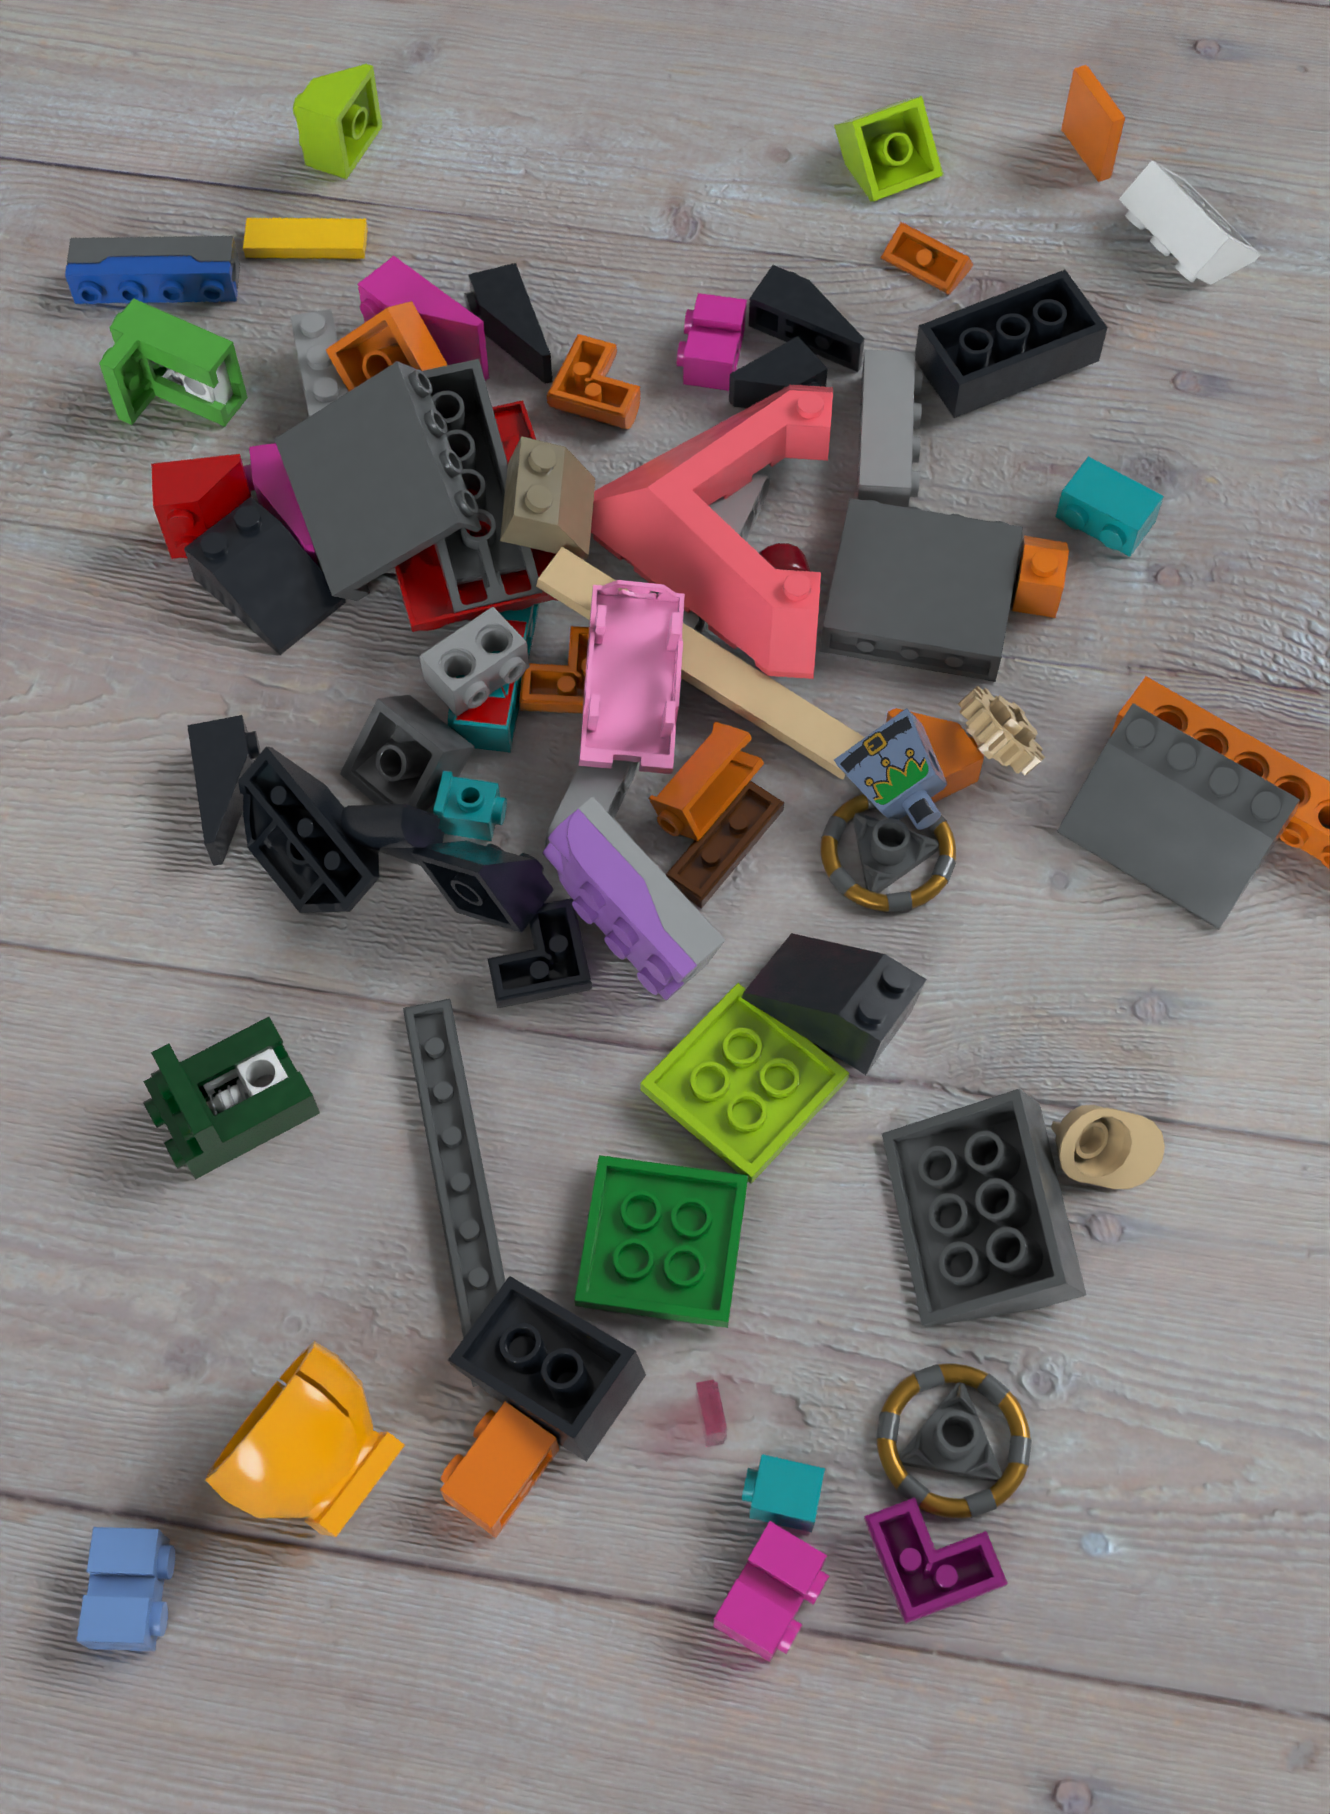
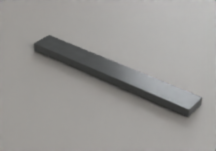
M450 999L406 1007L403 1008L464 1339L506 1280ZM471 1380L473 1387L478 1386Z

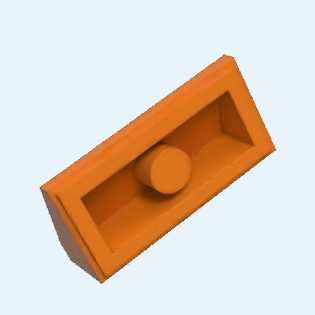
M900 222L880 257L885 262L948 295L953 292L974 265L968 256L903 222Z

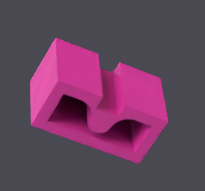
M702 293L697 294L694 310L687 309L685 315L684 334L688 335L687 342L680 341L677 351L676 365L683 367L684 385L729 391L730 373L737 370L746 328V299Z
M769 1521L750 1554L745 1567L717 1612L713 1627L769 1662L772 1660L777 1649L787 1654L803 1625L794 1619L804 1600L814 1605L830 1576L821 1571L827 1555Z

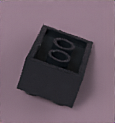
M252 497L248 498L184 548L194 579L279 655L283 654L346 603L344 598L332 596L324 572L283 524Z
M791 933L743 992L742 999L866 1075L911 1014L927 979L886 954Z
M511 1276L508 1277L448 1359L453 1367L502 1404L505 1401L554 1435L560 1446L586 1462L646 1376L636 1350Z

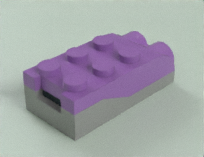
M593 796L560 823L548 837L550 843L542 854L557 869L559 881L574 900L572 902L574 910L586 923L592 924L594 922L606 935L604 940L607 946L618 958L622 960L627 958L639 971L637 973L639 981L650 993L654 995L659 993L667 1001L710 962L725 942V939Z

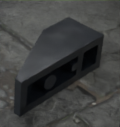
M516 263L468 274L470 292L464 293L467 310L483 321L485 335L544 384L553 382L551 354Z
M772 265L749 299L748 326L785 342L798 336L814 354L858 372L862 366L863 336L809 279L799 276L795 272Z
M242 715L187 725L204 844L213 866L223 864L243 812V794H240L238 780L261 753L256 731L248 732Z

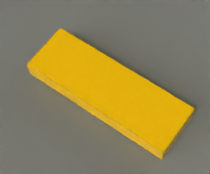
M247 218L243 241L245 258L365 259L368 233L367 220L361 218Z

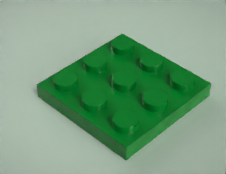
M599 1155L574 1299L575 1306L728 1328L748 1175Z

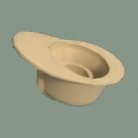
M1081 1105L1071 1110L1061 1122L1053 1121L1051 1129L1056 1134L1055 1142L1060 1167L1067 1177L1078 1182L1111 1189H1130L1143 1184L1153 1176L1163 1160L1165 1143L1161 1130L1152 1120L1138 1114L1112 1108H1103L1097 1105Z

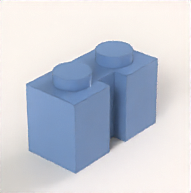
M93 1527L87 1573L90 1574L87 1595H83L77 1642L89 1649L155 1651L157 1636H164L168 1622L167 1602H162L164 1580L172 1578L175 1567V1548L173 1545H169L170 1539L159 1529Z

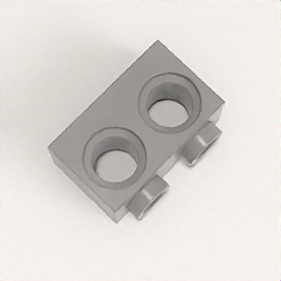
M491 607L419 655L424 681L456 716H459L469 708L480 706L492 692L506 683L515 682L529 668L527 642L494 607ZM493 651H502V652H500V653H495V654H494V653H491V652H493ZM465 675V677L463 678H453L455 676Z

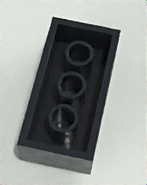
M1062 270L919 325L915 361L953 418H956L1099 362L1108 327L1068 272Z

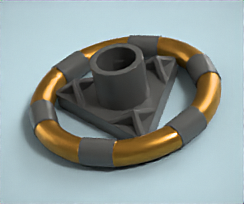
M864 794L848 800L829 818L821 836L820 851L823 867L829 880L840 893L865 908L888 913L912 910L937 896L948 884L956 865V844L947 820L941 815L933 825L928 827L935 834L937 839L935 840L909 831L907 826L900 820L890 818L881 821L861 814V812L877 809ZM853 817L866 889L859 886L841 866L838 857V843L847 823ZM939 847L938 860L927 882L912 891L880 894L885 888L935 854Z
M935 1364L913 1372L893 1389L886 1399L879 1414L876 1435L882 1467L892 1485L897 1489L896 1491L907 1500L915 1498L920 1509L941 1517L973 1518L995 1510L1017 1490L1029 1467L1032 1440L1026 1416L1019 1402L1010 1390L991 1374L967 1365ZM944 1383H957L899 1456L896 1443L900 1415L907 1403L919 1392ZM965 1385L977 1389V1391L999 1407L1007 1420L1011 1438L1008 1465L1003 1474ZM904 1466L996 1483L988 1489L963 1498H947L930 1492L918 1480L908 1474Z

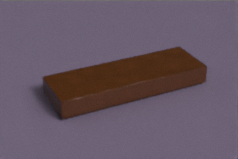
M749 781L699 841L694 840L665 875L689 901L702 909L784 811V802L754 782Z

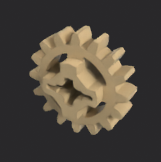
M976 686L958 703L962 708L960 714L968 720L965 727L966 731L973 737L978 745V749L989 760L993 758L1006 767L1010 764L1016 773L1022 772L1024 775H1027L1045 758L1041 753L1042 747L1034 741L1038 734L1037 730L1030 724L1025 716V712L1016 703L1006 701L1001 695L993 697L988 689L984 688L982 690L979 686Z

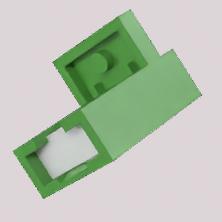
M134 298L122 312L115 316L112 325L109 327L115 344L106 350L99 365L118 419L133 425L154 397L157 396L225 427L247 400V392L232 341Z

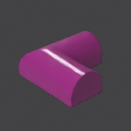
M915 1498L864 1516L865 1524L905 1625L1008 1585L987 1531L936 1550Z

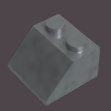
M411 695L378 698L340 775L375 804H407L426 811L436 801L443 770L452 772L454 777H459L475 746Z

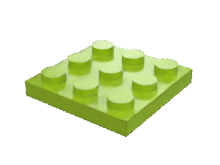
M737 983L640 1082V1090L736 1172L748 1175V1182L752 1184L848 1081L849 1072L810 1040L742 999L743 992L746 989Z

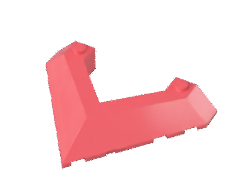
M789 385L594 491L591 525L593 539L619 560L624 559L634 567V571L647 582L664 584L675 593L685 594L684 611L687 613L690 611L694 612L708 623V629L734 650L737 647L755 660V666L767 676L814 679L821 572L775 569L709 505L722 496L727 499L750 483L752 475L768 464L773 467L784 458L828 461L833 387Z

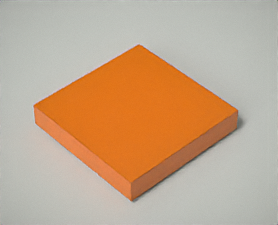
M1083 65L1073 70L1061 130L1097 181L1101 182L1111 178L1126 117L1087 65Z

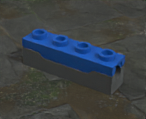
M233 236L70 238L65 277L75 304L130 303L133 298L143 303L237 302L240 261Z

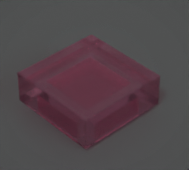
M714 1379L697 1382L695 1396L706 1447L724 1444V1440L727 1437V1425L718 1383Z

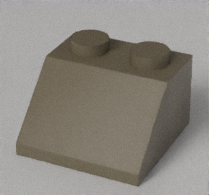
M521 436L508 462L500 541L556 554L561 547H564L581 559L587 560L590 548L596 478L565 446Z

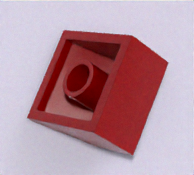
M240 454L151 464L153 508L171 559L187 558L184 550L187 545L248 498L252 497Z

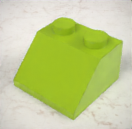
M363 64L312 78L304 91L296 96L293 104V114L296 117L299 144L302 147L305 166L348 179L382 129L383 125L372 65Z
M922 96L904 99L834 125L844 163L871 202L943 176Z

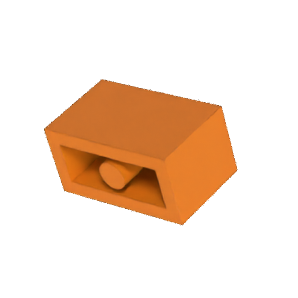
M506 1401L497 1413L489 1410L483 1416L473 1433V1437L477 1439L465 1456L458 1453L449 1462L440 1478L444 1483L440 1489L444 1500L495 1538H497L559 1451L558 1441L554 1435Z

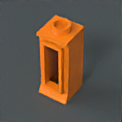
M715 721L712 733L657 796L651 795L649 797L658 815L657 822L664 831L672 836L680 834L696 841L703 837L764 765L761 757L740 751L752 739L749 732Z

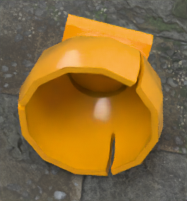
M314 1341L301 1352L280 1376L279 1379L287 1385L284 1386L279 1381H276L251 1411L213 1463L205 1480L226 1502L256 1518L307 1517L304 1522L318 1533L337 1537L405 1444L389 1432H376L373 1430V1421L362 1381L337 1354Z

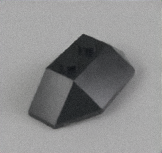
M266 746L238 780L240 794H243V819L247 848L299 913L350 912L380 878L379 851L359 845L346 836L341 826L344 806L324 783L272 747Z

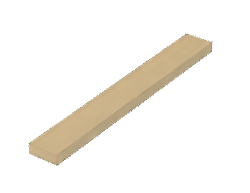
M561 547L539 576L536 587L590 620L593 585L603 586L616 580L564 547ZM683 623L682 679L842 780L844 779L846 774L837 766L834 759L865 737Z

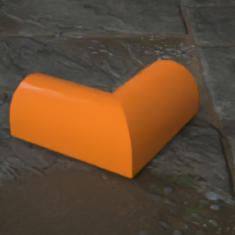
M578 334L546 397L548 405L552 408L629 430L638 413L641 396L640 386L606 377L616 358L617 344Z
M571 626L568 665L529 663V668L525 670L521 678L520 711L583 714L589 627Z

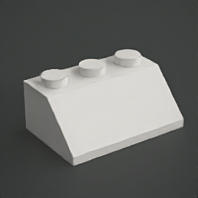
M1153 160L1119 198L1129 209L1125 214L1126 218L1141 231L1147 228L1154 235L1150 240L1153 246L1165 256H1169L1171 253L1179 261L1175 268L1191 282L1198 278L1211 285L1255 262L1260 256L1184 178Z

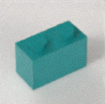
M1088 456L1062 490L1055 517L1064 521L1069 527L1080 530L1101 541L1106 547L1118 550L1131 557L1155 524L1164 496Z

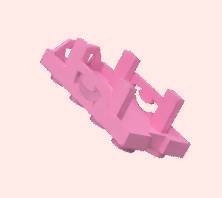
M616 580L603 586L593 585L579 766L611 769L613 760L639 762V771L672 774L680 698L685 594L675 593L664 584Z

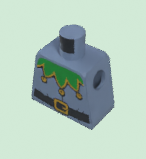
M907 708L834 759L837 766L887 818L900 820L908 814L918 830H922L933 825L941 817V813L931 797L942 791L946 787L947 781L924 726Z

